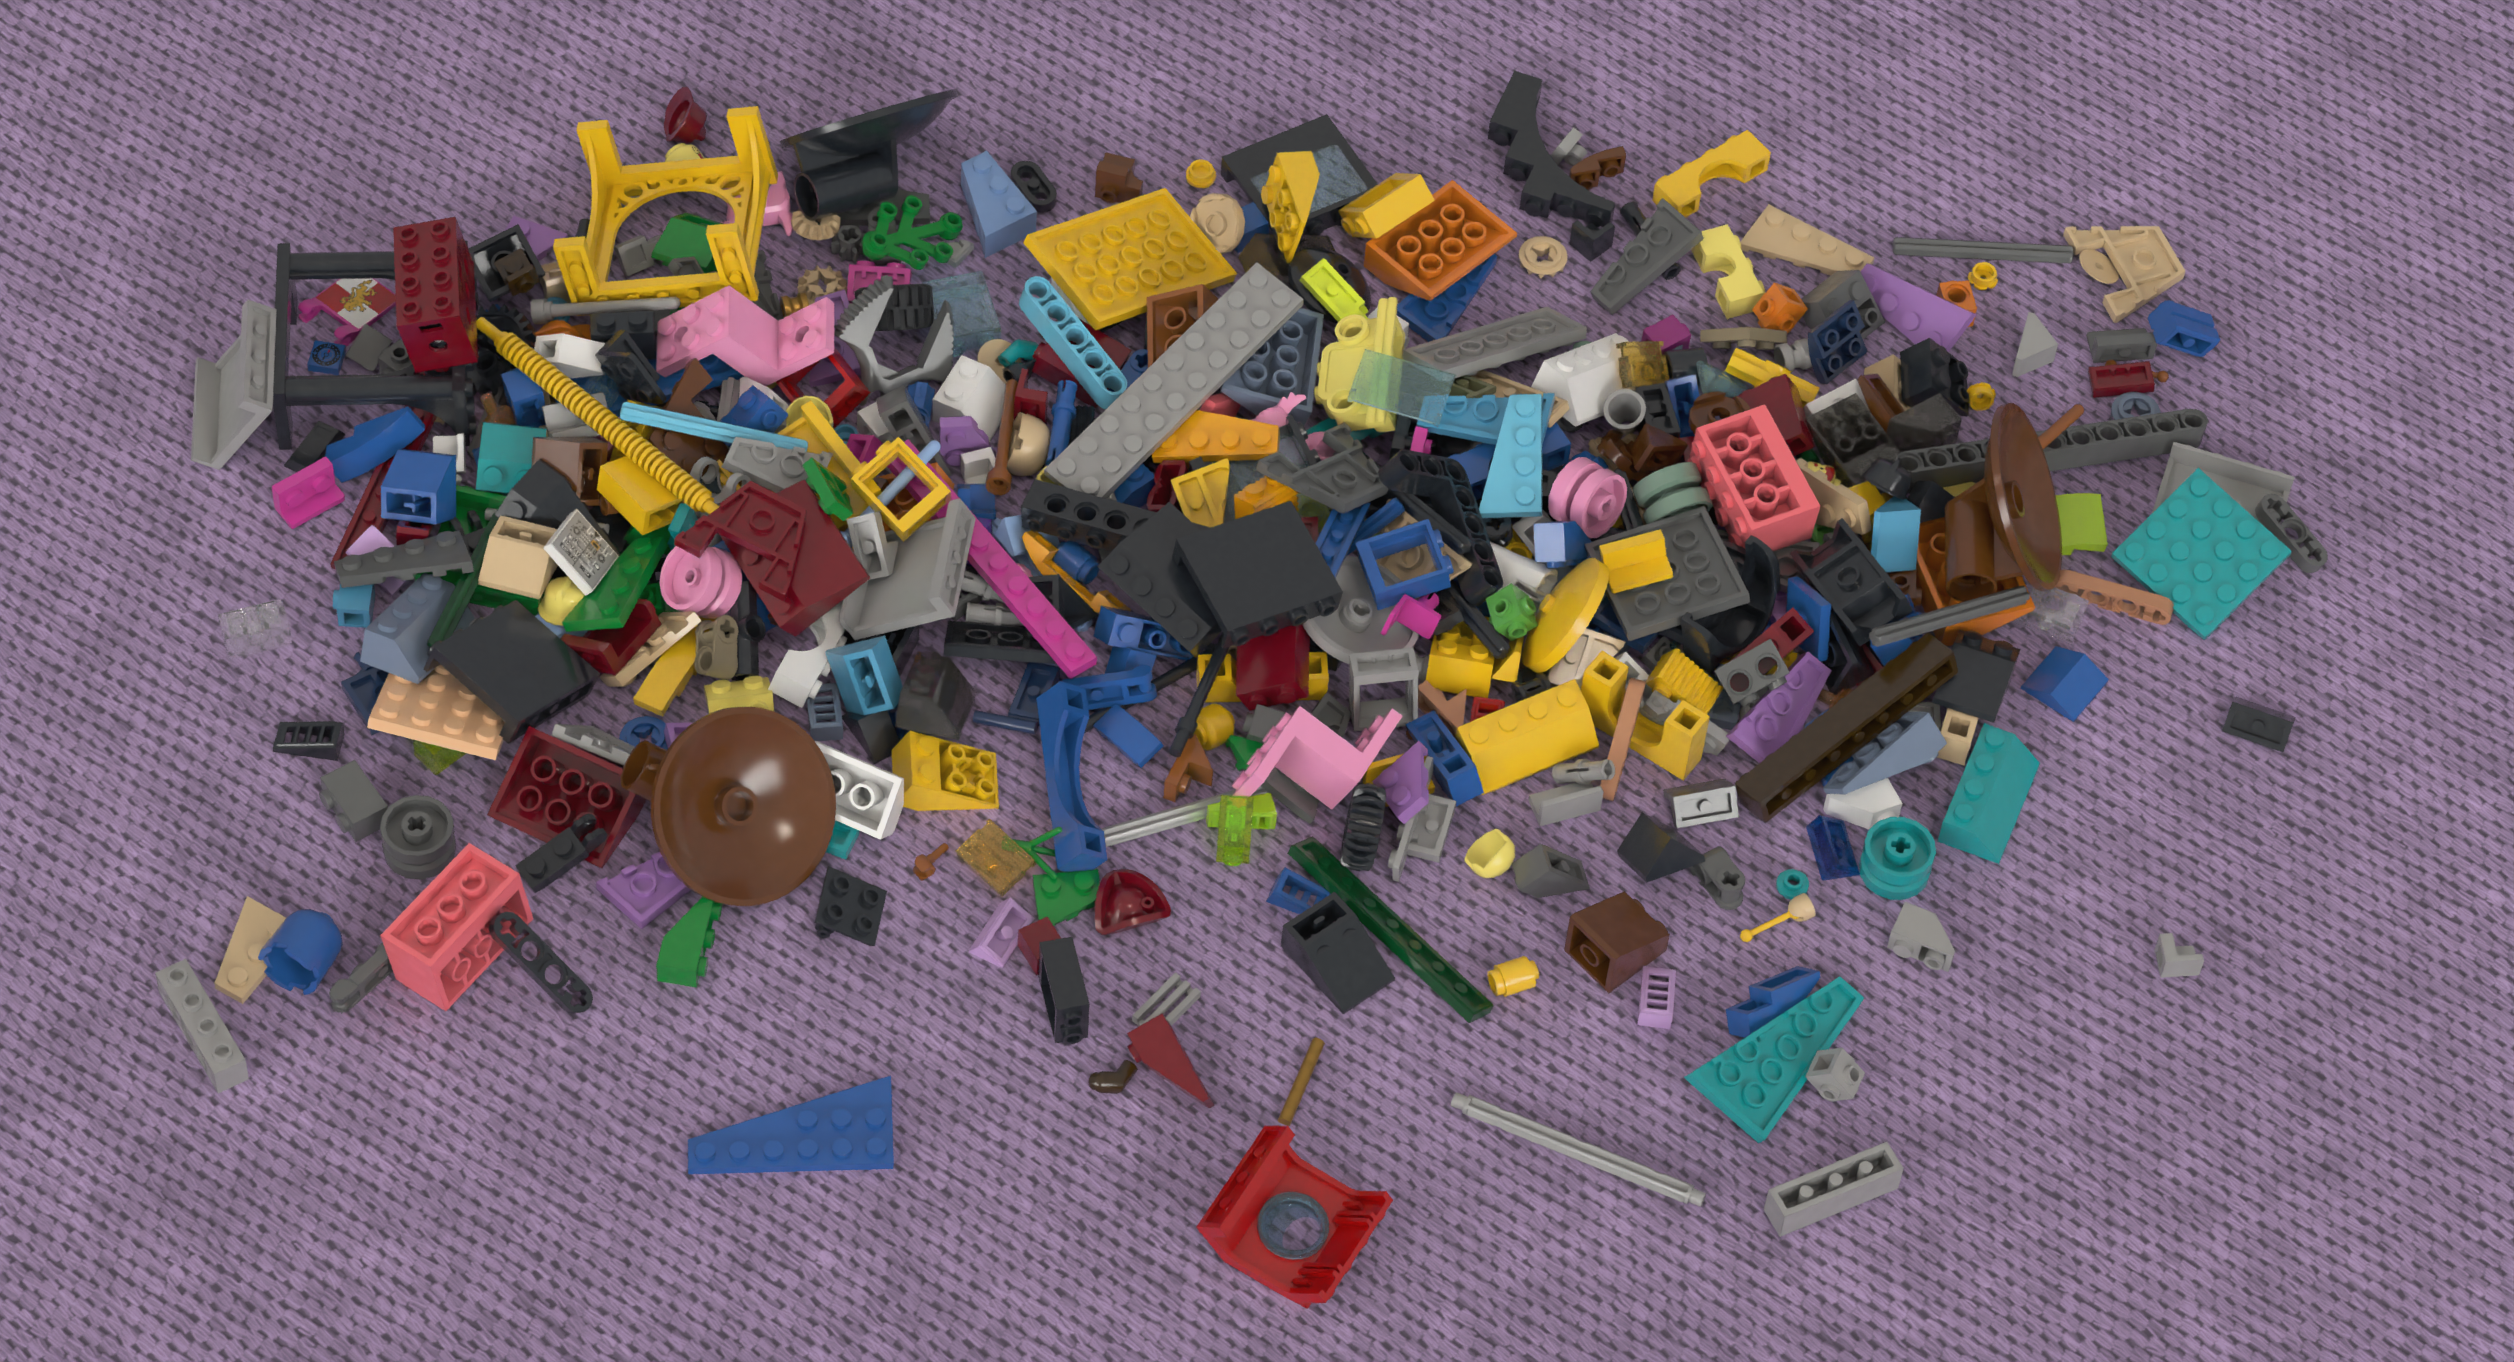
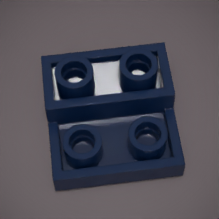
M1854 300L1846 302L1808 332L1810 360L1817 381L1821 384H1828L1868 352L1859 332L1865 325Z

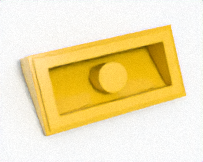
M1524 636L1508 643L1511 651L1507 654L1506 658L1495 659L1492 679L1514 683L1517 681Z

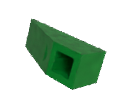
M702 897L663 937L656 964L657 981L697 988L699 976L705 977L707 973L708 957L704 956L706 948L712 949L714 945L715 929L711 928L713 921L720 920L722 912L721 903Z

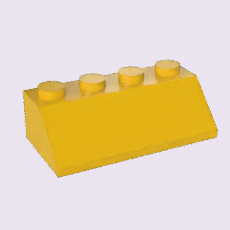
M1575 679L1459 726L1455 735V739L1476 765L1484 791L1481 795L1493 792L1551 768L1558 763H1563L1599 748L1589 707Z

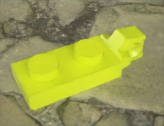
M1326 259L1320 260L1301 276L1299 281L1338 322L1344 317L1354 314L1369 319L1366 316L1368 309L1365 307V301Z

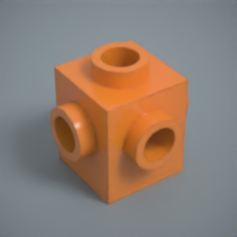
M1774 282L1752 310L1759 319L1758 324L1761 328L1787 331L1788 334L1808 308L1794 289Z

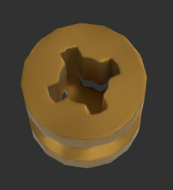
M806 292L798 293L796 297L780 296V306L784 318L809 306Z

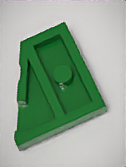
M811 457L802 465L808 475L806 478L807 484L816 494H819L818 504L829 516L834 514L842 521H845L853 514L849 495L846 492L842 494L847 488L846 483Z
M1098 869L1056 873V879H1052L1048 874L1033 875L1032 881L1038 920L1048 916L1054 926L1064 920L1069 921L1075 918L1083 910L1095 907L1097 891L1100 885Z

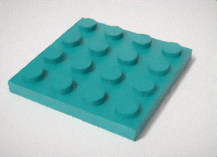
M2197 468L2112 553L2111 558L2150 593L2170 599L2174 604L2173 614L2205 640L2291 555L2292 551L2200 468Z

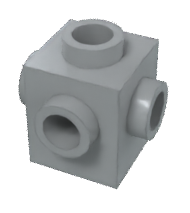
M1843 1048L1817 1051L1805 1077L1824 1099L1834 1102L1853 1099L1858 1092L1865 1072Z

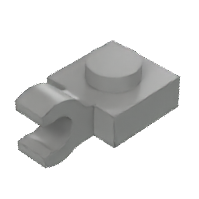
M661 234L650 238L648 241H646L645 236L639 235L614 246L620 267L625 276H630L655 265L651 256Z

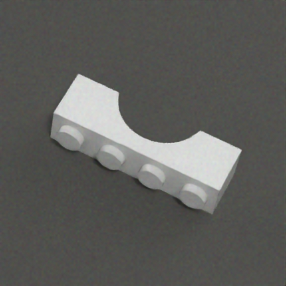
M843 600L809 626L816 636L818 647L808 651L788 650L768 690H772L774 694L801 708L808 697L815 699L823 682L818 680L821 675L827 677L831 670L825 651L844 646L848 639L843 636L847 630L842 627L839 621Z

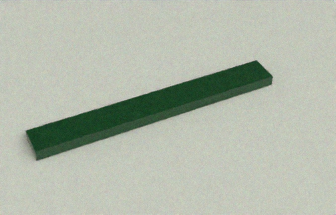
M1312 836L1291 845L1287 854L1330 894L1335 892L1356 914L1359 921L1468 1023L1478 1020L1491 1012L1494 1005L1348 868L1343 867L1341 862Z

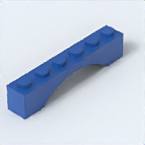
M1060 681L1036 698L1052 829L1056 827L1062 828V832L1053 837L1057 870L1063 872L1094 870L1107 861L1104 831L1095 824L1089 815L1083 801L1080 786V754L1084 732L1089 719L1086 688Z

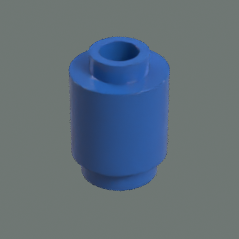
M1070 540L1067 542L1063 541L1056 547L1059 550L1054 555V562L1073 579L1087 585L1096 578L1100 571L1098 568L1100 564L1097 562V558L1077 542Z

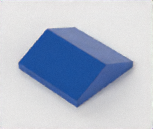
M2055 646L2022 684L2020 689L2074 722L2107 684L2109 679L2086 654Z

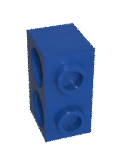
M518 368L501 374L507 409L514 425L538 428L539 426H545L542 411L545 400L541 387Z

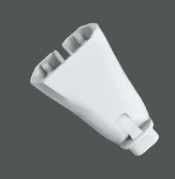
M1490 542L1503 578V587L1499 590L1512 583L1528 594L1536 606V613H1534L1536 616L1542 600L1551 592L1557 582V570L1547 568V565L1535 562L1532 559Z

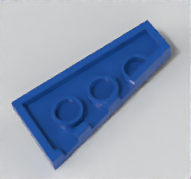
M1495 254L1490 256L1431 301L1409 294L1397 304L1396 315L1408 322L1409 328L1428 342L1447 337L1496 265L1497 256Z

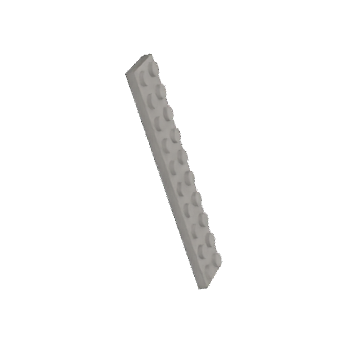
M1256 262L1044 469L1045 476L1056 485L1102 498L1110 496L1303 306V298Z

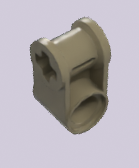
M721 615L715 621L704 620L697 625L695 631L696 657L694 662L697 673L721 680H730L735 675L738 668L737 637L739 631L736 621L731 616Z

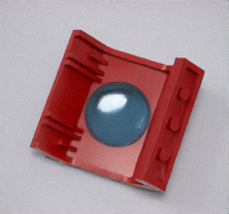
M1264 1126L1196 1228L1225 1263L1308 1309L1311 1303H1326L1333 1296L1341 1279L1351 1269L1352 1263L1360 1250L1368 1243L1370 1235L1384 1218L1385 1212L1393 1202V1199L1387 1191H1359L1352 1189L1301 1159L1289 1145L1295 1136L1289 1126ZM1309 1217L1318 1222L1321 1235L1312 1246L1302 1250L1284 1248L1283 1235L1286 1228L1293 1221Z

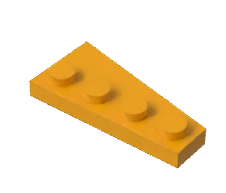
M1196 410L1152 453L1153 463H1161L1163 460H1184L1189 462L1200 456L1203 462L1221 461L1226 458L1229 461L1260 460L1279 451L1280 430L1278 425Z

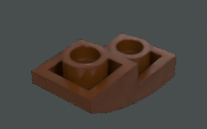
M1624 147L1607 149L1583 159L1570 169L1569 177L1587 190H1590L1593 187H1598L1600 176L1614 177L1619 173H1624L1626 160Z

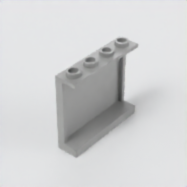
M248 299L242 306L241 335L216 363L199 357L196 359L191 461L220 470L273 411L277 309Z
M2173 442L2152 513L2197 468H2200L2233 499L2240 500V505L2259 521L2255 508L2262 498L2267 494H2276L2287 503L2295 477L2280 471L2259 467L2249 462L2228 458L2218 453H2211L2190 445Z
M960 498L949 501L946 517L925 522L904 542L893 530L885 532L887 543L898 541L899 543L892 575L867 580L843 600L842 609L839 613V621L842 627L850 633L854 640L955 617L976 520Z

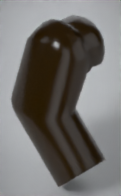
M1124 1060L1116 1072L1101 1071L1092 1073L1088 1080L1089 1087L1099 1093H1120L1132 1079L1138 1068L1133 1062Z

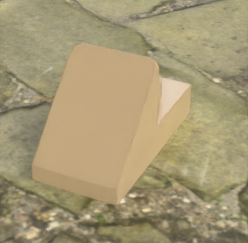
M558 262L541 265L545 276L539 278L543 287L545 299L559 297L567 303H571Z

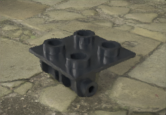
M828 866L814 921L816 923L817 935L822 938H828L830 934L838 932L866 945L875 946L887 891Z

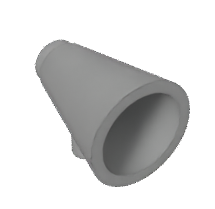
M1620 389L1607 397L1603 411L1606 420L1617 431L1627 435L1636 431L1645 416L1646 406L1643 398L1633 389ZM1624 421L1631 422V424L1622 425Z

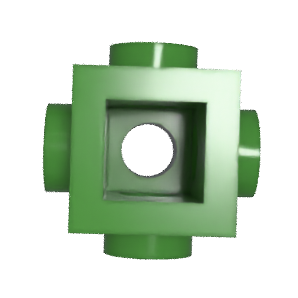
M1512 583L1486 598L1491 615L1489 617L1490 624L1499 634L1501 633L1509 640L1513 641L1521 638L1528 631L1538 626L1534 614L1536 613L1534 602L1528 594Z

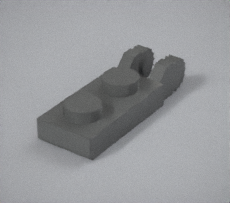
M383 943L377 947L372 957L353 969L349 979H339L335 986H332L329 995L334 1011L341 1012V1014L343 1012L346 1013V1011H349V1008H353L393 972Z

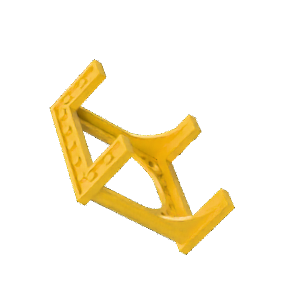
M758 106L731 108L727 111L726 117L738 156L623 166L608 120L578 122L576 131L591 174L592 202L587 237L554 239L553 250L571 303L677 297L680 300L679 307H687L729 285L750 301H758L759 290L754 274L769 184H777L778 172ZM696 191L712 194L723 199L734 211V223L707 225L706 236L717 272L607 282L617 232L624 220L643 204L671 193Z

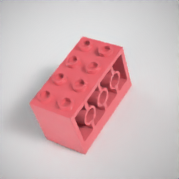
M1765 404L1696 429L1688 462L1696 463L1702 478L1701 487L1707 489L1715 509L1716 520L1721 527H1725L1729 535V542L1745 548L1746 540L1752 535L1764 542L1772 551H1776L1812 537L1820 504Z
M468 843L380 935L395 979L442 1010L447 1011L504 951L490 935L489 923L491 919L500 913L513 912L527 925L533 920L520 874ZM500 921L503 926L500 930L501 934L510 933L516 938L517 936L509 929L512 923L510 921Z

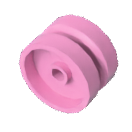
M1578 457L1569 462L1560 471L1552 485L1548 500L1550 516L1557 521H1575L1588 538H1598L1616 523L1623 510L1627 497L1625 479L1609 469H1603L1599 464L1586 457Z
M675 546L666 557L661 568L659 582L661 595L667 605L682 612L694 611L699 617L716 619L726 614L736 603L742 585L741 567L731 553L720 548L708 546L702 556L698 558Z

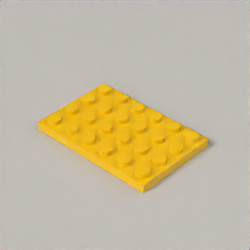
M1166 188L1027 234L1023 242L1095 330L1146 313L1147 297L1199 284H1204L1210 290L1233 282L1237 275V272L1222 254L1216 250V247L1195 222L1191 220L1190 216Z

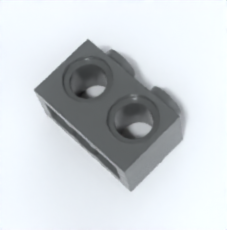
M1771 639L1714 670L1733 705L1740 702L1742 707L1758 699L1759 696L1756 692L1768 686L1770 691L1785 684L1787 682L1785 676L1790 674ZM1764 658H1772L1777 663V671L1771 676L1761 674L1758 669L1759 662ZM1744 674L1748 677L1749 686L1745 691L1737 692L1731 688L1730 680L1734 675Z

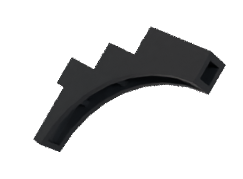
M1514 70L1490 120L1488 139L1493 140L1500 146H1510L1505 157L1503 174L1510 176L1516 181H1526L1521 193L1519 209L1525 211L1530 216H1541L1547 219L1553 210L1563 217H1574L1586 221L1588 224L1592 222L1597 227H1604L1608 223H1612L1615 202L1598 196L1576 183L1559 168L1545 148L1536 120V108L1541 95L1542 79Z

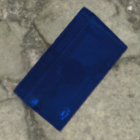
M1818 815L1806 826L1821 879L1824 881L1859 876V869L1844 820Z

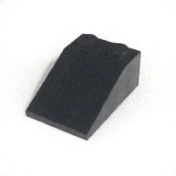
M1959 630L1951 649L1954 651L1958 673L1936 690L1932 703L1994 723L2010 685L2021 649L2013 647L2012 644L2006 641H1994L1984 638L1975 631Z

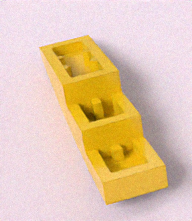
M699 617V618L701 619V622L704 621V620H711V621H715V620H716V619H706V618H703V617ZM697 625L660 656L634 696V705L663 717L675 696L680 697L692 675H697L694 665L696 657L695 631Z

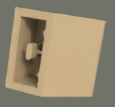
M500 515L489 535L478 585L540 600L558 566L543 549L557 529Z

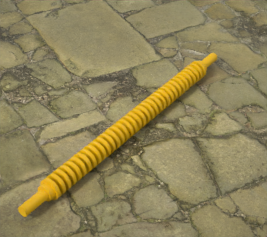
M480 317L476 321L477 328L494 341V346L501 356L542 387V389L588 426L593 428V430L680 500L685 502L695 512L700 511L711 514L719 508L714 503L710 490L619 419V417L513 332H501L484 317Z

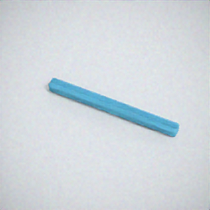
M627 401L623 402L620 410V419L624 421L732 444L735 437L770 442L775 447L786 449L800 447L805 448V452H807L808 442L803 439Z

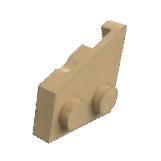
M1586 628L1566 655L1550 668L1547 677L1550 684L1556 687L1575 679L1581 689L1584 671L1603 650L1614 657L1624 647L1625 641Z

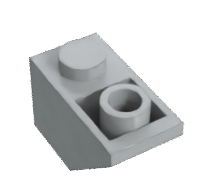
M1904 902L1891 931L1887 948L1893 950L1900 957H1912L1922 961L1930 969H1942L1949 972L1955 950L1936 913Z

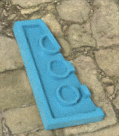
M1542 394L1509 396L1479 507L1482 518L1542 516Z

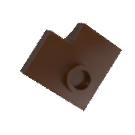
M1106 152L1103 161H1099L1096 169L1095 197L1101 198L1107 203H1122L1142 196L1143 181L1134 176L1135 159Z

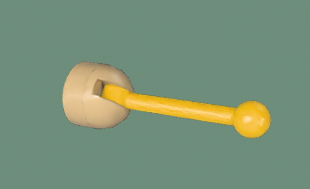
M1802 893L1790 900L1788 912L1754 929L1742 930L1740 938L1743 942H1750L1754 935L1789 918L1798 922L1807 921L1816 915L1814 906L1810 898L1805 893Z

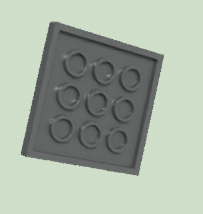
M1705 506L1585 544L1587 557L1596 558L1601 562L1600 545L1659 529L1663 533L1666 556L1673 571L1672 578L1618 593H1612L1609 584H1607L1605 594L1628 641L1681 625V618L1686 612L1693 615L1694 621L1750 602L1749 592Z

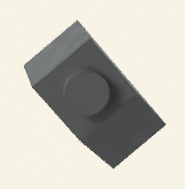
M1543 844L1538 845L1512 863L1515 873L1514 880L1519 890L1537 898L1590 888L1582 861Z

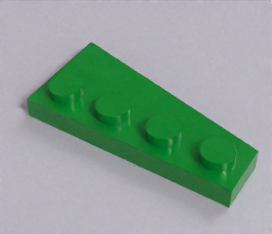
M641 537L634 539L614 562L596 588L584 596L562 621L566 632L623 628L667 548L664 538Z

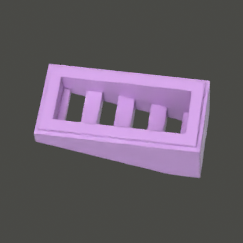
M1643 966L1637 1025L1664 1029L1671 1028L1676 970ZM1649 976L1668 978V982L1649 980ZM1648 986L1667 988V991L1648 989ZM1648 996L1666 998V1000L1650 999ZM1647 1005L1659 1006V1007H1666V1008H1665V1010H1663V1009H1655V1008H1647Z

